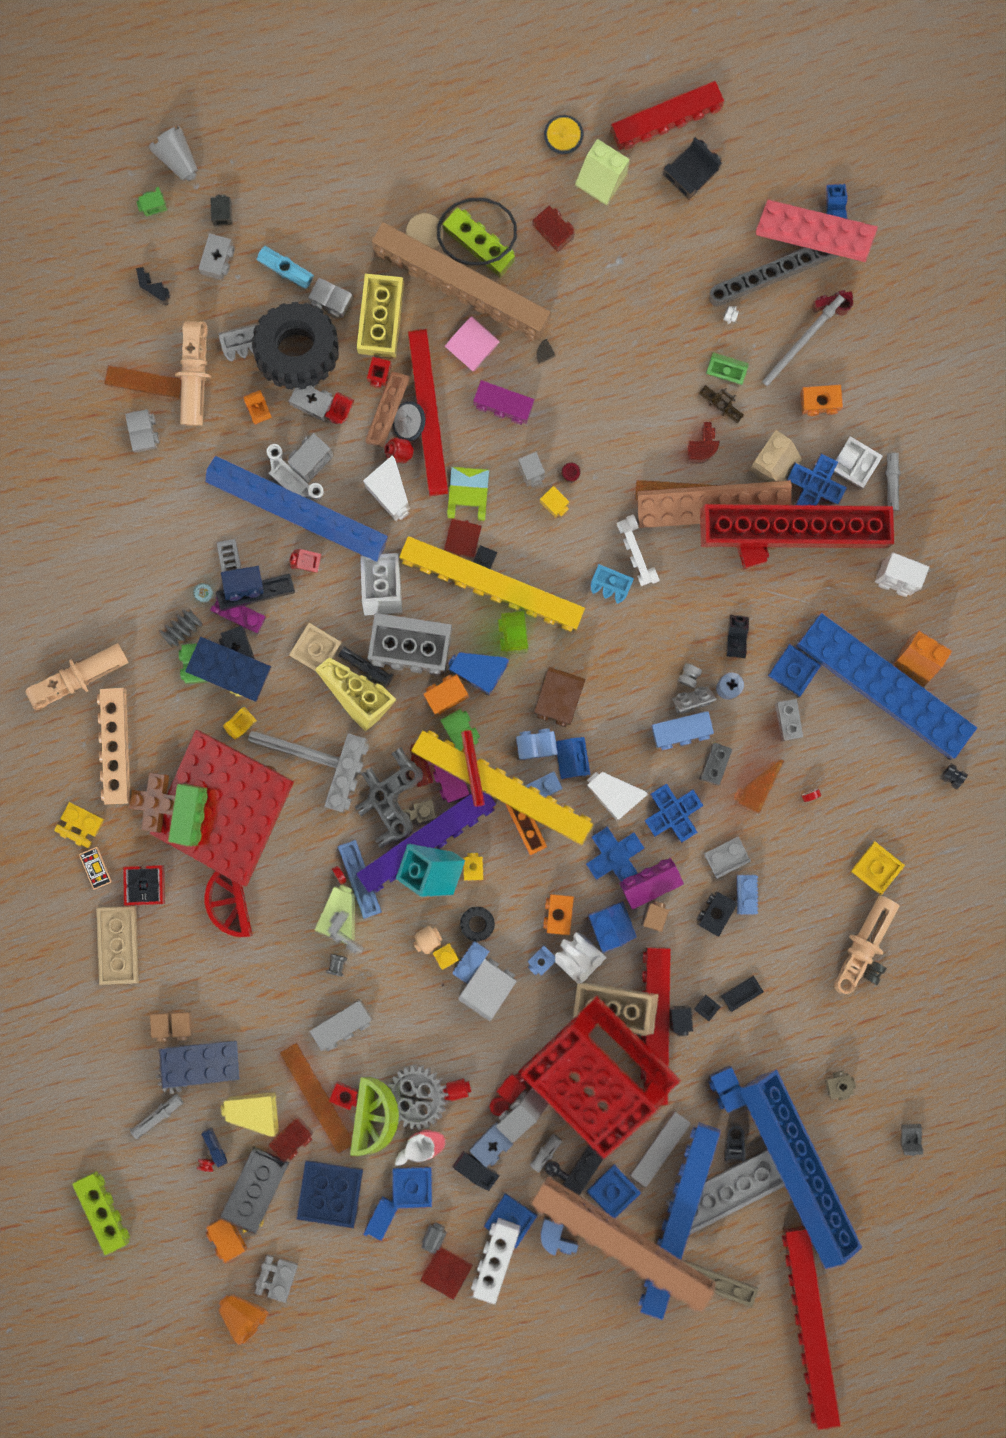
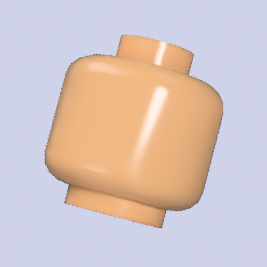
M426 926L415 933L416 941L413 944L418 952L423 951L424 954H430L441 946L443 938L436 927Z

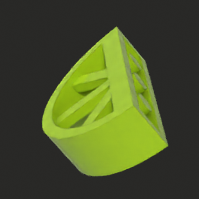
M374 1077L360 1078L351 1156L368 1155L381 1151L391 1142L398 1127L399 1110L395 1096L386 1084ZM376 1091L380 1097L374 1101ZM383 1103L385 1117L372 1114ZM371 1121L385 1123L380 1136ZM370 1133L375 1143L367 1148Z

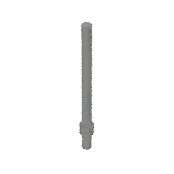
M838 295L829 306L827 305L822 310L823 313L764 378L762 381L764 385L768 386L823 323L836 313L835 310L845 300L841 295Z

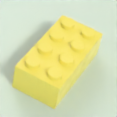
M365 274L357 341L358 354L396 358L404 288L403 277Z

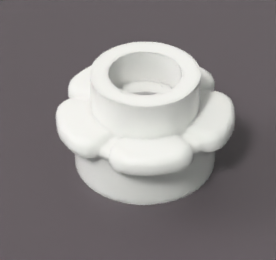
M728 306L724 314L723 320L727 321L728 324L731 321L735 322L739 312L736 311V306Z

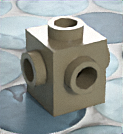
M837 1071L832 1073L833 1076L824 1078L829 1098L845 1100L850 1098L849 1095L854 1094L853 1089L856 1088L855 1080L848 1073Z

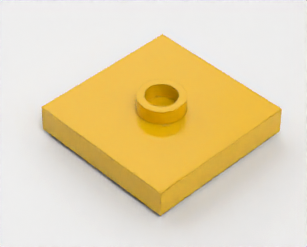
M873 841L850 872L879 895H882L905 865L877 842Z

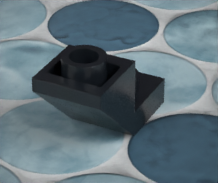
M144 267L136 268L141 290L164 306L169 305L170 292L168 287L165 288L162 282L151 284L150 272H146Z
M730 615L726 643L727 657L746 658L749 617Z
M462 1151L452 1166L476 1186L490 1191L500 1177L496 1171L485 1167L475 1156L465 1151Z

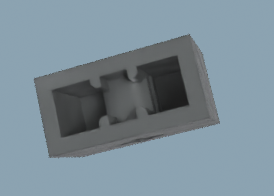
M715 742L712 743L699 780L719 786L732 749Z

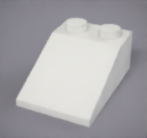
M399 553L381 554L377 562L361 556L364 616L375 615V613H402Z

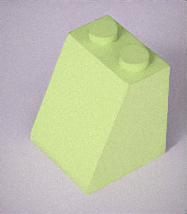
M597 139L586 156L575 185L607 205L626 177L630 159Z
M344 885L333 888L315 928L316 931L330 936L331 933L328 930L332 924L329 921L335 912L340 913L344 910L350 915L339 931L355 941V894L351 893V888Z

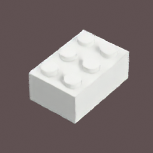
M892 553L882 561L875 582L879 583L878 586L883 589L889 590L891 588L896 590L898 595L907 597V595L911 596L922 588L929 566Z

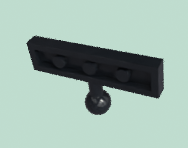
M588 1145L569 1174L561 1170L560 1165L556 1161H549L545 1166V1172L551 1177L557 1176L564 1181L563 1186L580 1196L604 1158Z

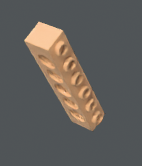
M100 689V694H97V703L101 709V713H98V723L101 724V732H99L98 738L99 743H102L99 760L100 763H103V770L100 771V780L103 782L104 789H101V800L104 801L105 805L130 804L126 689ZM114 703L116 705V711L110 714L108 712V706ZM115 722L117 729L111 733L108 727L111 723ZM115 741L118 748L116 751L111 752L109 745ZM116 760L118 762V769L112 771L110 764ZM113 780H117L119 782V787L117 790H112L111 788V782Z

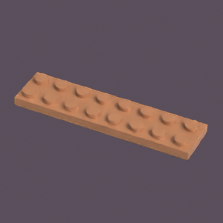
M791 480L638 491L639 528L700 524V508L705 504L791 505Z

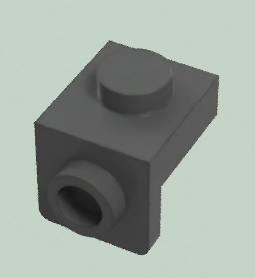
M901 1124L900 1144L904 1155L915 1156L923 1154L921 1124Z

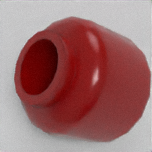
M391 438L384 447V453L387 459L393 456L396 463L405 464L412 459L414 449L406 439Z

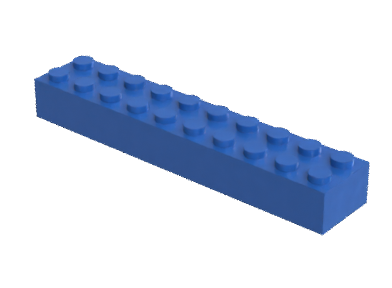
M823 613L817 616L796 645L950 760L957 757L977 729L975 725Z
M777 1069L759 1075L739 1089L742 1098L746 1102L750 1114L757 1125L759 1133L767 1146L768 1152L781 1175L825 1269L844 1265L862 1248L860 1241Z

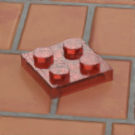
M441 1246L433 1255L420 1281L454 1300L473 1264Z

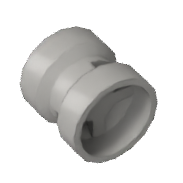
M685 663L683 674L679 676L677 681L688 687L695 688L697 684L696 679L701 675L702 670Z

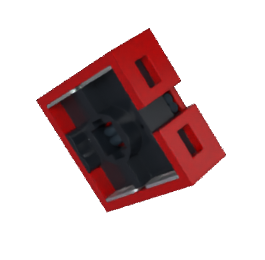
M164 865L146 866V869H142V866L123 867L124 906L165 904Z

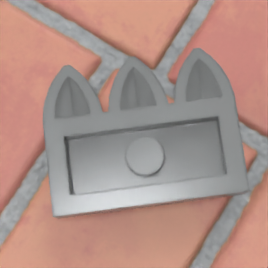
M255 324L218 333L223 353L231 362L234 360L235 350L242 358H246L248 347L253 352L252 337L254 336Z

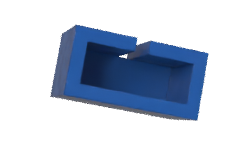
M731 1066L709 1075L711 1080L708 1083L713 1092L717 1091L719 1098L716 1100L721 1110L725 1109L728 1113L746 1105L739 1090L741 1089L739 1081Z

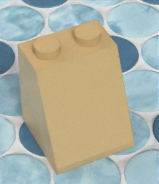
M775 430L749 470L766 482L788 481L786 479L794 463L799 464L802 458L793 441Z

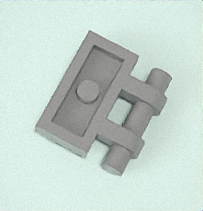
M266 1255L265 1261L262 1262L260 1267L262 1269L260 1277L256 1279L254 1293L262 1295L264 1288L270 1289L267 1297L286 1303L298 1263L280 1258L278 1265L272 1264L274 1257ZM269 1271L275 1272L272 1282L267 1281Z

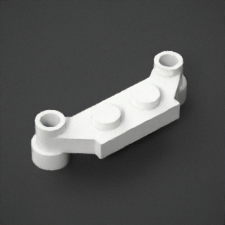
M271 444L267 448V455L271 463L269 474L282 487L305 498H322L324 494L323 487L318 483L307 484L282 459L283 451L279 445ZM278 451V455L273 456V453ZM319 490L320 492L318 495H314V491Z
M634 514L627 516V519L617 522L620 534L625 533L626 538L623 541L626 549H631L633 556L630 559L634 568L638 566L640 575L637 576L641 586L651 582L652 584L659 582L660 580L655 568L647 570L632 531L639 528Z

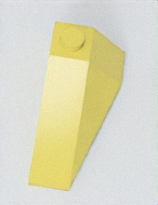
M330 657L315 669L351 718L364 731H367L379 721L396 701L382 685L368 681L367 677L355 674L350 671V668Z

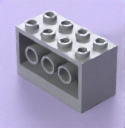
M375 613L368 660L373 666L384 668V665H391L392 669L403 671V668H410L411 672L422 673V670L429 671L430 675L441 676V673L446 674L452 625ZM390 641H393L395 644L392 648L387 646V643H390ZM409 644H412L414 647V649H411V651H408L407 648H405ZM428 647H431L432 650H434L433 652H430V654H427L426 651H424Z

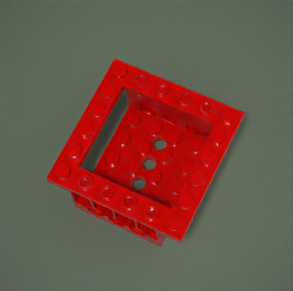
M598 996L518 1071L604 1159L658 1111L665 1096L681 1081ZM596 1024L652 1078L643 1089H640L588 1037ZM570 1073H577L580 1080H573ZM591 1087L594 1090V1094H587L584 1088ZM599 1101L606 1102L608 1109H602L599 1106Z

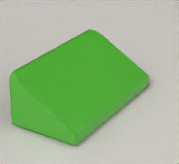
M712 353L706 374L742 385L749 364Z

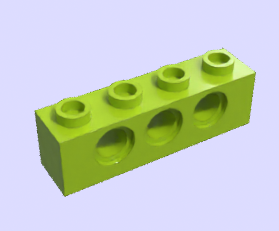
M457 207L443 223V230L481 262L496 258L489 254L492 250H497L500 253L499 255H501L509 247H504L499 243L500 240L496 235H490L486 232V228L480 222H474L471 219V215L464 209L461 211ZM468 226L471 230L465 233L461 231V228ZM478 238H483L485 240V242L481 245L477 244L475 241ZM511 249L503 258L486 266L501 278L515 262L514 251Z
M96 1171L75 1181L72 1185L104 1255L126 1246L130 1242V1235L120 1222L122 1217L119 1211L114 1209L112 1204L114 1200L111 1193L107 1192L104 1187L106 1183L103 1176L99 1175ZM91 1190H96L99 1193L98 1199L91 1197ZM99 1208L106 1209V1217L99 1214ZM107 1226H113L115 1234H109Z

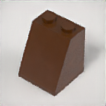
M549 667L534 714H537L538 719L548 721V718L555 720V724L562 727L571 725L586 679Z

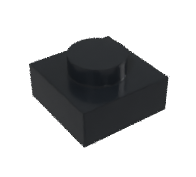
M480 545L473 562L491 569L497 552Z
M705 994L694 1007V1010L709 1022L721 1006Z

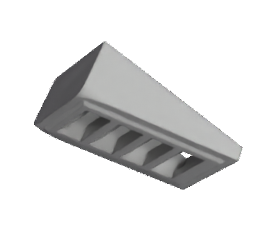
M236 539L217 542L222 572L227 571V568L231 567L241 569ZM224 546H233L232 549L222 550ZM234 552V556L224 558L223 554ZM235 559V563L225 564V561Z

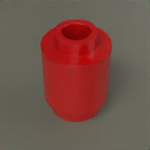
M462 1078L446 1083V1088L443 1089V1092L448 1093L445 1096V1100L453 1102L469 1097V1093L472 1090L469 1081L465 1082V1079Z

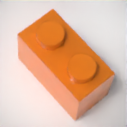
M218 1219L206 1227L208 1230L206 1235L210 1242H214L216 1246L215 1252L219 1259H223L224 1263L247 1250V1246L236 1226Z

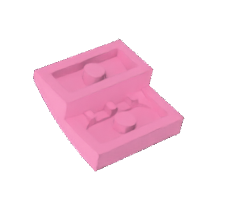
M470 317L445 347L467 367L475 371L500 341L476 319Z

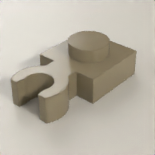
M432 800L413 804L415 810H403L404 813L410 814L411 822L415 818H417L418 823L437 818Z

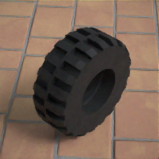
M283 303L275 309L273 307L268 310V314L266 316L263 315L258 320L259 325H256L253 330L252 347L259 371L263 372L264 377L268 381L273 380L274 385L279 387L286 386V389L291 390L294 388L306 389V386L310 385L313 387L319 384L318 381L321 379L325 380L329 376L328 372L334 370L336 366L335 361L339 357L337 330L335 325L332 324L331 318L326 314L324 315L323 310L320 308H313L308 303ZM294 335L305 336L314 343L307 353L300 356H288L278 350L283 340Z

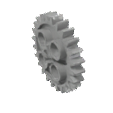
M414 1065L411 1066V1069L406 1067L404 1071H398V1076L392 1077L394 1082L388 1085L392 1088L391 1091L397 1101L399 1122L404 1120L403 1126L405 1127L410 1124L411 1129H414L417 1125L418 1130L422 1129L423 1126L425 1128L430 1127V1123H437L436 1119L442 1118L440 1112L446 1111L442 1105L448 1103V1101L443 1099L448 1093L442 1091L446 1088V1085H440L443 1079H436L437 1072L430 1074L431 1068L424 1071L423 1065L419 1066L418 1069ZM407 1081L412 1084V1090L407 1088ZM425 1085L429 1086L430 1094L425 1091ZM418 1098H431L433 1102L427 1099L418 1100ZM405 1101L409 1103V1110L404 1106ZM423 1104L426 1105L428 1108L427 1113H425L422 1109Z

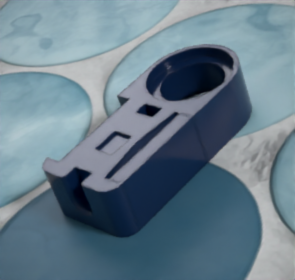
M211 1127L203 1131L201 1135L216 1166L219 1168L227 1164V1158L213 1128Z

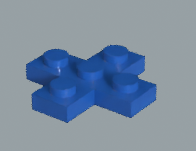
M820 453L812 470L794 463L786 480H791L792 483L803 488L795 505H817L821 497L839 505L847 487L830 480L838 461Z
M665 784L650 794L660 811L644 820L654 837L669 827L673 829L681 843L698 833L688 818V815L703 807L694 790L676 799L669 786Z
M608 827L591 837L601 851L600 855L586 863L596 880L611 870L614 871L620 882L624 881L627 877L638 874L629 858L645 848L634 832L620 842H617Z

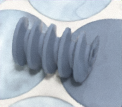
M736 673L725 674L716 685L718 695L726 700L737 697L744 688L742 677ZM729 682L731 683V686L734 687L731 690H729V686H726Z

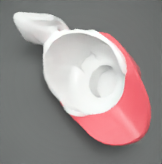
M428 1129L410 1136L406 1148L398 1154L395 1165H403L408 1159L422 1162L433 1158L443 1150L445 1146L444 1136L441 1133Z

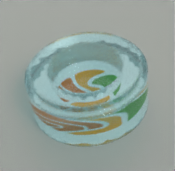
M200 583L194 588L193 595L197 601L206 603L212 599L213 590L208 584Z

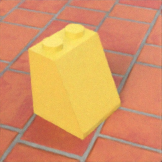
M275 1092L233 1096L227 1098L224 1104L221 1105L222 1116H225L227 1122L268 1136H275L279 1132Z

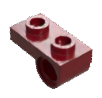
M841 290L834 293V296L827 297V295L817 297L812 305L814 313L822 311L838 295H841L845 299L844 302L847 303L848 308H842L839 305L835 312L841 316L848 314L854 303L852 291L846 292Z

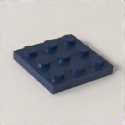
M306 1160L296 1220L354 1228L363 1169Z

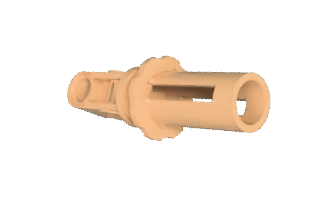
M186 321L183 324L182 360H180L182 371L175 373V376L181 377L180 379L182 380L180 425L203 426L205 379H211V375L205 373V367L207 366V361L205 360L208 329L204 321Z
M116 643L79 663L76 662L74 664L72 659H70V667L65 670L61 669L59 673L28 687L25 693L35 710L42 709L69 693L74 694L75 690L79 688L88 692L86 685L128 664V661L120 645Z
M879 895L857 936L850 934L849 938L853 941V945L851 948H848L849 956L843 963L834 983L835 990L838 993H852L864 974L867 964H872L874 955L883 954L879 945L900 907L894 901ZM882 910L885 911L872 938L868 942L867 939L874 925L876 924ZM844 979L849 983V988L846 991L842 990L840 986Z

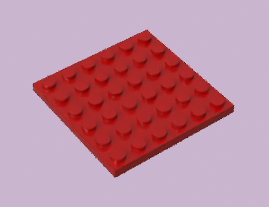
M195 730L167 795L176 796L177 784H189L207 788V801L204 804L203 810L204 820L201 823L200 829L201 839L196 846L168 842L172 815L164 814L161 833L150 831V834L240 885L247 886L295 781L206 733Z

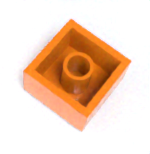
M450 674L442 679L443 683L436 686V684H433L425 689L426 693L423 695L436 716L469 698L457 675L453 677Z

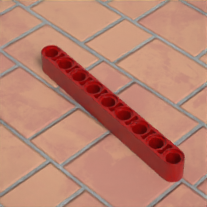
M427 328L408 331L417 403L425 413V427L421 436L429 496L448 494Z

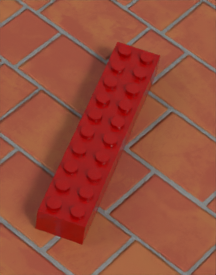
M705 504L700 508L701 547L889 548L894 545L893 506Z

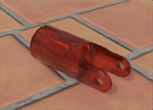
M413 743L410 746L411 761L423 771V778L416 784L417 788L433 784L428 761L411 751L415 745Z

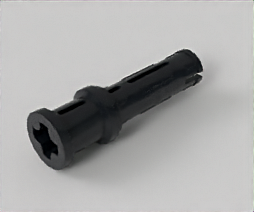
M346 646L342 648L338 657L366 673L370 680H375L383 685L385 689L394 677V674L385 672L379 666H373V664Z

